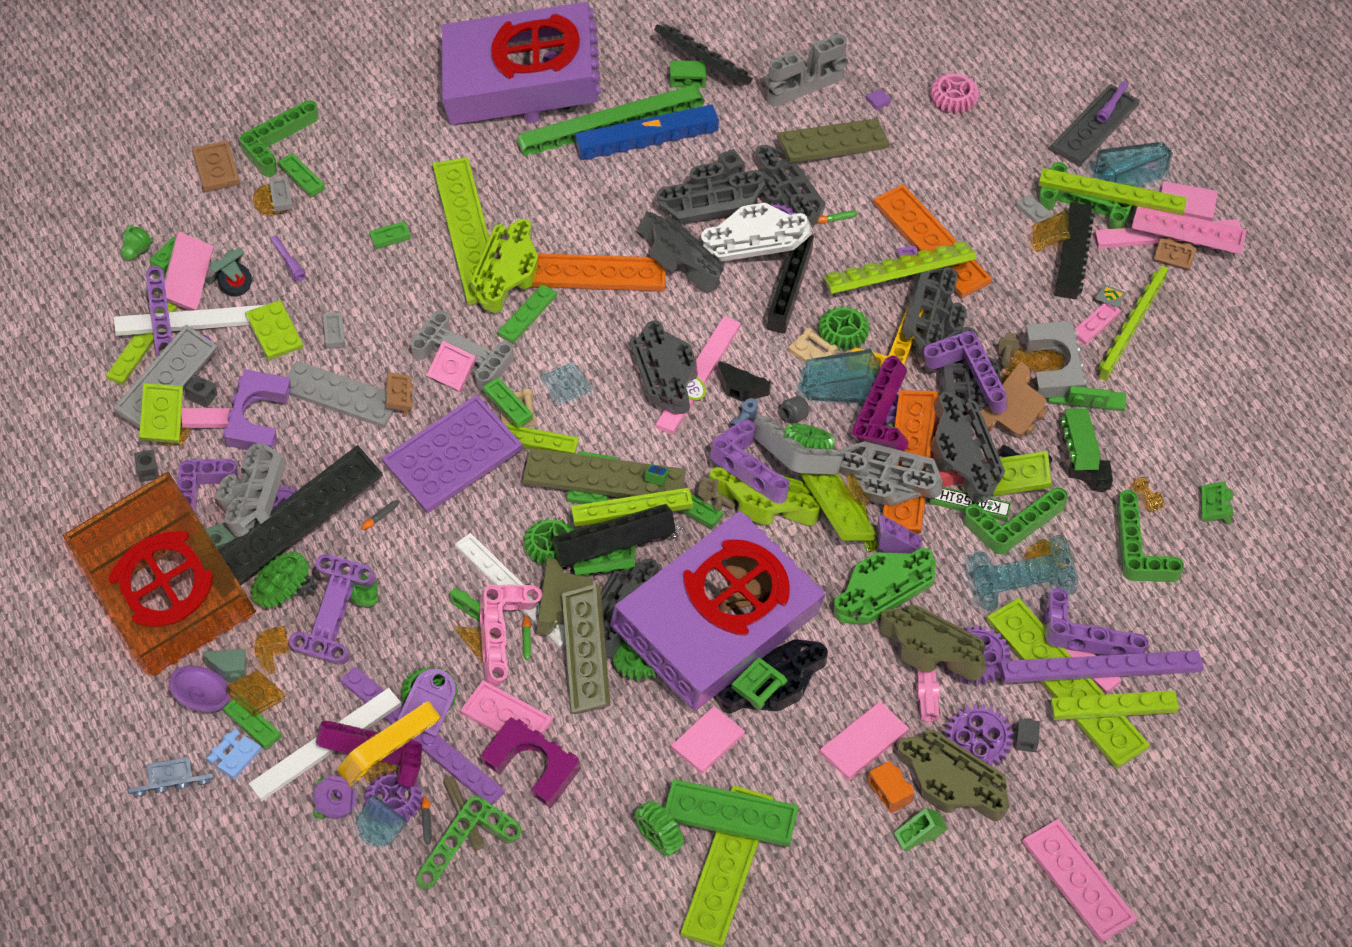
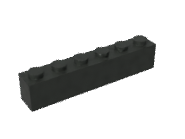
M1070 202L1055 296L1077 300L1078 293L1082 294L1084 283L1080 282V280H1084L1086 269L1083 268V265L1086 266L1088 259L1085 251L1088 252L1090 247V241L1087 238H1091L1093 228L1089 227V224H1093L1095 215L1091 213L1092 205Z
M810 235L797 248L789 251L768 313V330L786 333L813 250L814 235Z
M663 504L553 536L552 541L556 559L562 567L571 566L578 561L590 560L602 554H611L619 549H629L636 544L649 543L653 539L666 538L670 534L676 533L672 510L667 504Z

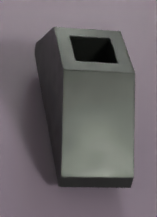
M718 362L717 375L725 395L742 402L749 398L757 399L769 396L771 390L770 381L750 374L748 371L733 367L731 364Z

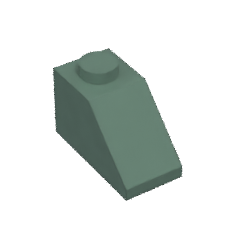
M245 649L203 651L205 665L222 676L226 681L239 683L242 680H247Z

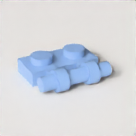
M236 729L226 733L222 737L223 741L217 747H213L210 755L206 758V761L211 765L217 759L221 761L217 766L218 770L233 780L239 776L262 750L260 745L246 736L237 741L236 738L240 733ZM231 746L233 749L225 755L223 752Z

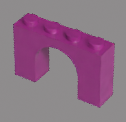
M510 717L480 756L482 763L500 775L516 754L525 750L541 752L548 759V767L533 787L532 793L534 798L551 808L580 771L579 758L571 752L567 754L561 750L562 747L554 741L550 743L544 739L545 736L537 730L532 731L527 728L528 725L520 719L515 720Z

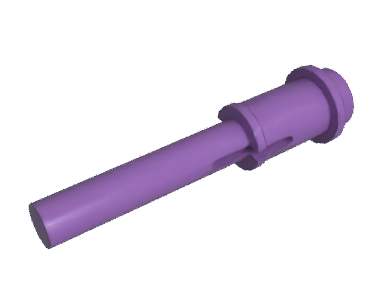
M1123 81L1110 101H1106L1103 108L1097 112V120L1099 122L1105 123L1110 120V115L1116 108L1115 104L1129 85L1127 81Z
M273 236L271 241L286 261L285 265L291 272L292 279L298 282L304 280L306 271L299 266L295 258L290 256L278 236Z

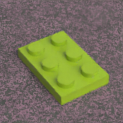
M281 300L245 312V316L268 361L303 348V343Z
M143 383L139 440L179 443L183 386Z
M1048 451L1000 458L1005 473L998 483L993 496L1051 488L1052 480Z

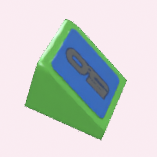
M651 464L645 472V481L664 486L670 469Z

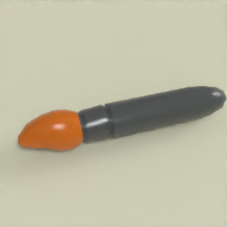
M399 501L390 502L370 519L365 520L361 529L365 530L373 527L375 523L392 512L399 505Z
M424 796L421 803L423 838L428 845L432 840L431 804L429 799Z

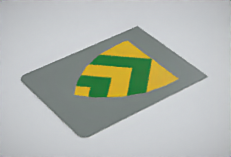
M1104 284L1095 299L1118 307L1127 293Z

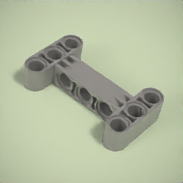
M443 310L435 311L411 340L412 356L416 360L426 359L432 351L438 352L442 341L476 356L477 359L472 370L476 371V387L480 391H483V386L498 377L500 378L514 360L513 345L508 341L499 342L490 351L449 331V315Z

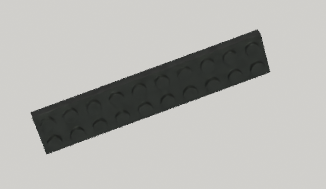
M358 445L275 507L265 522L260 524L257 521L244 536L236 537L202 563L204 570H211L213 573L212 586L224 599L262 570L269 562L275 560L277 555L280 556L379 480L383 473Z

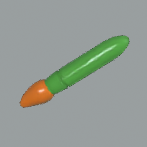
M852 210L827 216L822 215L818 223L825 224L827 222L857 216L858 212Z
M525 616L522 622L523 656L525 660H529L531 656V622L529 617Z

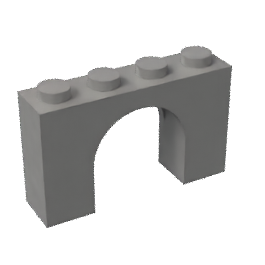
M1072 321L1026 325L1024 338L1027 351L1054 350L1062 354L1068 362V365L1060 370L1036 372L1034 378L1035 390L1045 398L1067 397L1071 386L1086 388L1087 379L1082 373L1084 365L1083 361L1079 359L1080 346L1076 344L1077 331L1073 329Z

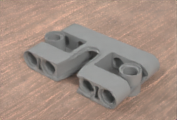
M836 34L812 43L807 66H805L804 60L800 59L796 50L772 59L769 62V74L765 77V83L768 85L767 103L771 106H779L840 82L843 79L844 68L848 64V59L844 55L846 53V37Z

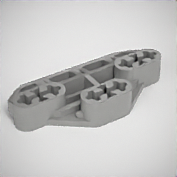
M866 441L838 450L844 454L839 470L840 473L852 477L869 501L893 506L920 496L937 498L942 493L943 480L937 463L932 458ZM857 449L862 455L852 453V451ZM874 455L878 456V460L873 459ZM898 461H899V462H902L901 465L904 466V467L897 466Z
M256 443L248 448L242 464L245 472L240 480L235 474H230L224 477L220 483L216 499L225 510L224 522L235 537H241L248 533L254 527L256 518L262 524L270 517L286 462L281 455L267 444Z

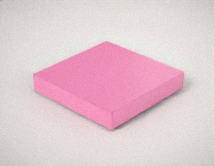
M442 341L427 376L461 392L477 357Z

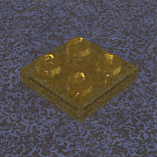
M259 670L227 685L226 692L253 717L279 704L286 696L282 690Z

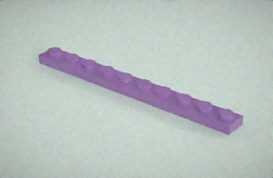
M1199 650L1001 661L999 665L1003 683L1202 672L1204 668Z
M354 667L340 679L341 684L365 704L384 691L357 667ZM403 705L383 719L391 725L398 721L397 718ZM422 732L412 739L422 744V751L472 793L491 805L505 794V790L438 734L435 738Z

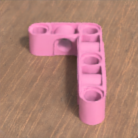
M489 585L480 596V626L485 681L495 687L500 686L508 675V660H506L505 646L507 645L506 628L502 610H530L535 608L542 598V592L537 586ZM487 594L492 595L495 600L489 599ZM527 595L533 596L534 600H530ZM490 633L496 634L498 639H493ZM492 672H497L500 678L494 677Z

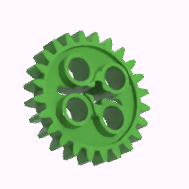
M289 551L288 554L283 552L281 557L277 555L275 560L269 562V565H266L263 571L258 572L259 576L254 578L256 582L251 584L253 588L250 590L252 593L251 597L262 608L267 607L268 609L272 605L277 607L279 602L283 604L286 598L290 600V595L297 594L296 589L302 588L301 583L306 581L304 577L309 575L307 571L310 569L308 566L309 562L297 551L294 553Z
M624 640L618 652L612 657L617 672H622L623 677L628 675L630 680L634 676H636L637 681L641 677H644L647 681L649 676L655 679L657 673L648 664L645 665V661Z

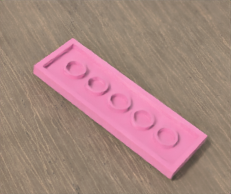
M1139 206L1137 207L1132 228L1140 232L1146 231L1157 236H1167L1175 240H1184L1195 245L1201 244L1212 249H1222L1229 253L1239 254L1242 253L1247 232L1246 229Z
M1059 819L1023 839L1025 847L1100 943L1136 923L1137 917Z

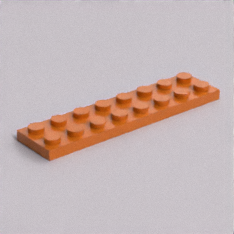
M904 184L874 198L873 204L912 246H916L918 252L921 250H935L938 246L948 247L958 242ZM975 260L947 266L957 272L958 278L954 291L961 299L992 282L991 276Z
M537 253L538 272L531 286L539 287L540 285H545L553 288L665 291L666 269L653 257Z
M899 390L895 428H898L909 442L907 449L904 450L905 452L931 458L930 443L934 438L936 423L934 404L939 398L938 391ZM898 461L897 466L904 467V466L901 465L902 462H899V461ZM920 496L893 506L884 505L883 515L914 533H922L926 497Z

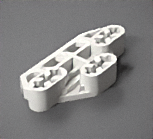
M759 203L739 208L719 226L705 229L702 232L701 238L703 240V247L707 248L722 262L792 251L812 234V227L806 215L802 213L789 215L769 204Z

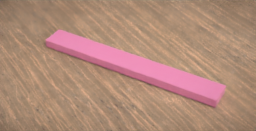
M1239 219L1212 221L1241 228ZM1134 228L1095 230L1094 234L1098 248L1159 244L1160 238L1165 239L1167 237L1157 236L1146 231L1140 232ZM1175 240V242H1186L1184 240Z
M724 316L696 359L697 377L702 380L704 385L740 329V322ZM677 390V397L680 399L679 391ZM689 399L690 407L695 400ZM665 409L656 423V428L673 435L687 412L684 414H674Z

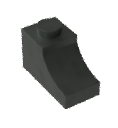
M1100 460L1099 470H1075L1073 462L1070 463L1069 478L1079 479L1087 483L1091 490H1097L1098 492H1105L1111 489L1113 476L1110 460Z

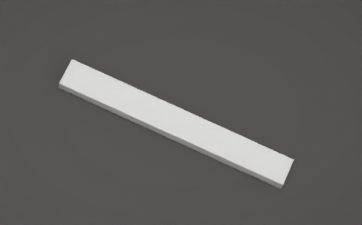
M264 305L169 312L171 331H181L186 324L192 329L250 325L245 312ZM155 313V315H156V316H159V317H161V316H163V315L165 314V313ZM151 314L114 317L116 336L153 333ZM161 328L157 332H167V330Z
M471 533L455 543V547L494 585H524ZM527 595L530 600H534L533 596ZM541 601L533 609L520 610L536 626L538 625ZM557 624L553 632L546 636L561 649L566 645L564 624Z
M388 688L338 723L368 729L402 705L390 688ZM316 737L251 781L249 786L262 802L328 757L335 750L318 746L316 744Z

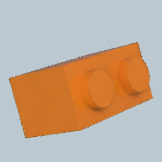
M891 760L869 771L868 783L890 813L912 803L914 789L909 782L904 780L901 770L898 766H894Z

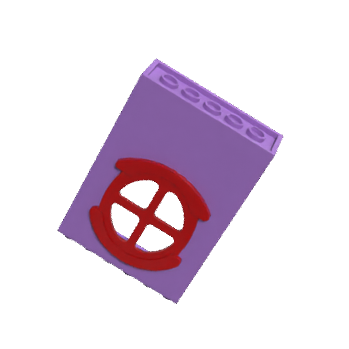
M588 1L442 24V100L450 125L598 102V94H601L600 84H597L600 81L599 71H597L599 69V61L596 56H599L598 47L595 46V44H598L597 33H595L597 31L596 21L592 20L594 19L593 8H589ZM564 34L562 39L539 41V38ZM532 39L530 44L507 47V44L511 42ZM565 46L558 56L545 63H540L539 50ZM533 51V63L531 65L517 64L507 57L509 54Z
M739 511L614 606L610 626L695 712L737 679L758 657L762 659L819 613L825 593L819 585L809 578L805 571L795 565L791 557H787L780 547L773 543L766 536V533L752 522L749 516ZM745 557L756 561L758 566L741 579H737L721 562L728 558ZM711 569H716L731 584V587L714 600L708 599L704 589L706 576ZM767 572L771 577L772 590L768 600L762 603L745 585L760 573ZM738 592L754 606L755 611L742 615H732L722 612L718 606Z

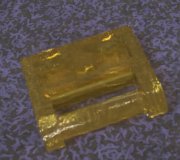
M1066 211L1033 225V248L1036 252L1042 251L1044 247L1059 240L1070 238L1068 231L1069 215Z

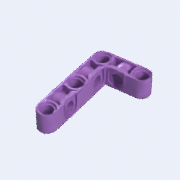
M748 420L740 421L713 439L710 459L772 502L779 504L787 500L789 481L749 453L743 451L753 443L756 427L753 422Z
M1054 588L1051 591L1045 604L1044 620L1045 639L1051 646L1099 655L1145 653L1149 641L1142 634L1072 623L1068 619L1069 601L1067 592L1061 588Z

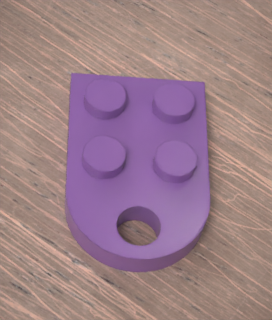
M429 669L422 672L415 680L397 720H400L425 702L430 701L442 718L425 730L424 733L436 738L455 697L456 687L452 677L440 669ZM440 675L444 677L445 683L442 686L434 685L433 678Z

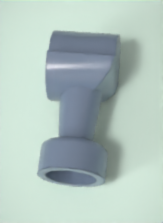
M749 398L745 402L743 401L742 413L738 418H733L730 421L729 427L731 428L740 421L748 420L749 418L755 419L758 415L757 400Z

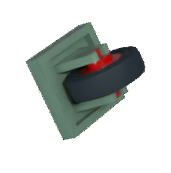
M240 247L236 250L231 249L224 254V258L221 260H214L209 265L210 268L207 271L205 282L210 286L218 280L220 289L230 296L245 294L250 289L252 276L249 269L240 264L244 254Z

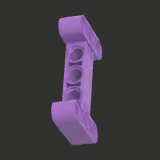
M322 554L316 560V567L323 575L331 578L312 634L295 632L290 636L289 644L300 654L343 665L349 661L350 652L343 644L335 641L354 585L371 587L376 582V574L367 565L329 554ZM331 561V566L328 569H323L324 563ZM345 567H350V572L342 575V570ZM363 573H370L368 579L361 580ZM299 639H305L303 646H296ZM324 644L323 651L316 653V647ZM338 650H343V655L340 658H335V653Z

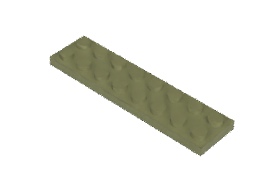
M530 448L523 484L625 498L683 489L686 469L657 465L670 469L664 486L645 481V472L651 464Z

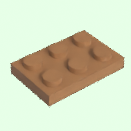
M228 140L192 148L204 192L240 184Z

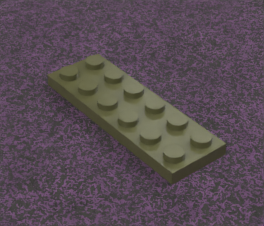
M877 118L778 132L777 139L789 163L889 148L890 145Z
M593 584L562 593L571 713L573 714L611 706L601 587L598 584Z

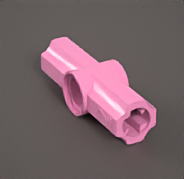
M917 669L918 682L916 691L918 693L917 700L920 702L921 720L934 722L939 720V682H936V670L923 672Z

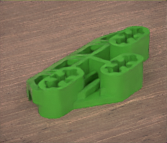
M920 548L911 554L875 553L859 562L854 568L846 592L840 594L834 600V617L840 623L869 624L881 617L883 610L895 609L932 587L936 567L932 551L928 548ZM861 611V615L858 618H852V616Z

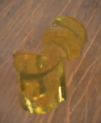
M1140 477L1134 481L1132 486L1136 492H1141L1145 498L1144 507L1147 512L1151 513L1164 508V499L1159 492L1152 493L1148 488L1149 482L1146 477Z

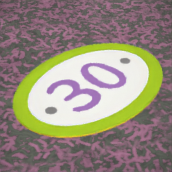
M697 377L689 381L686 387L689 399H702L706 394V387L702 380Z

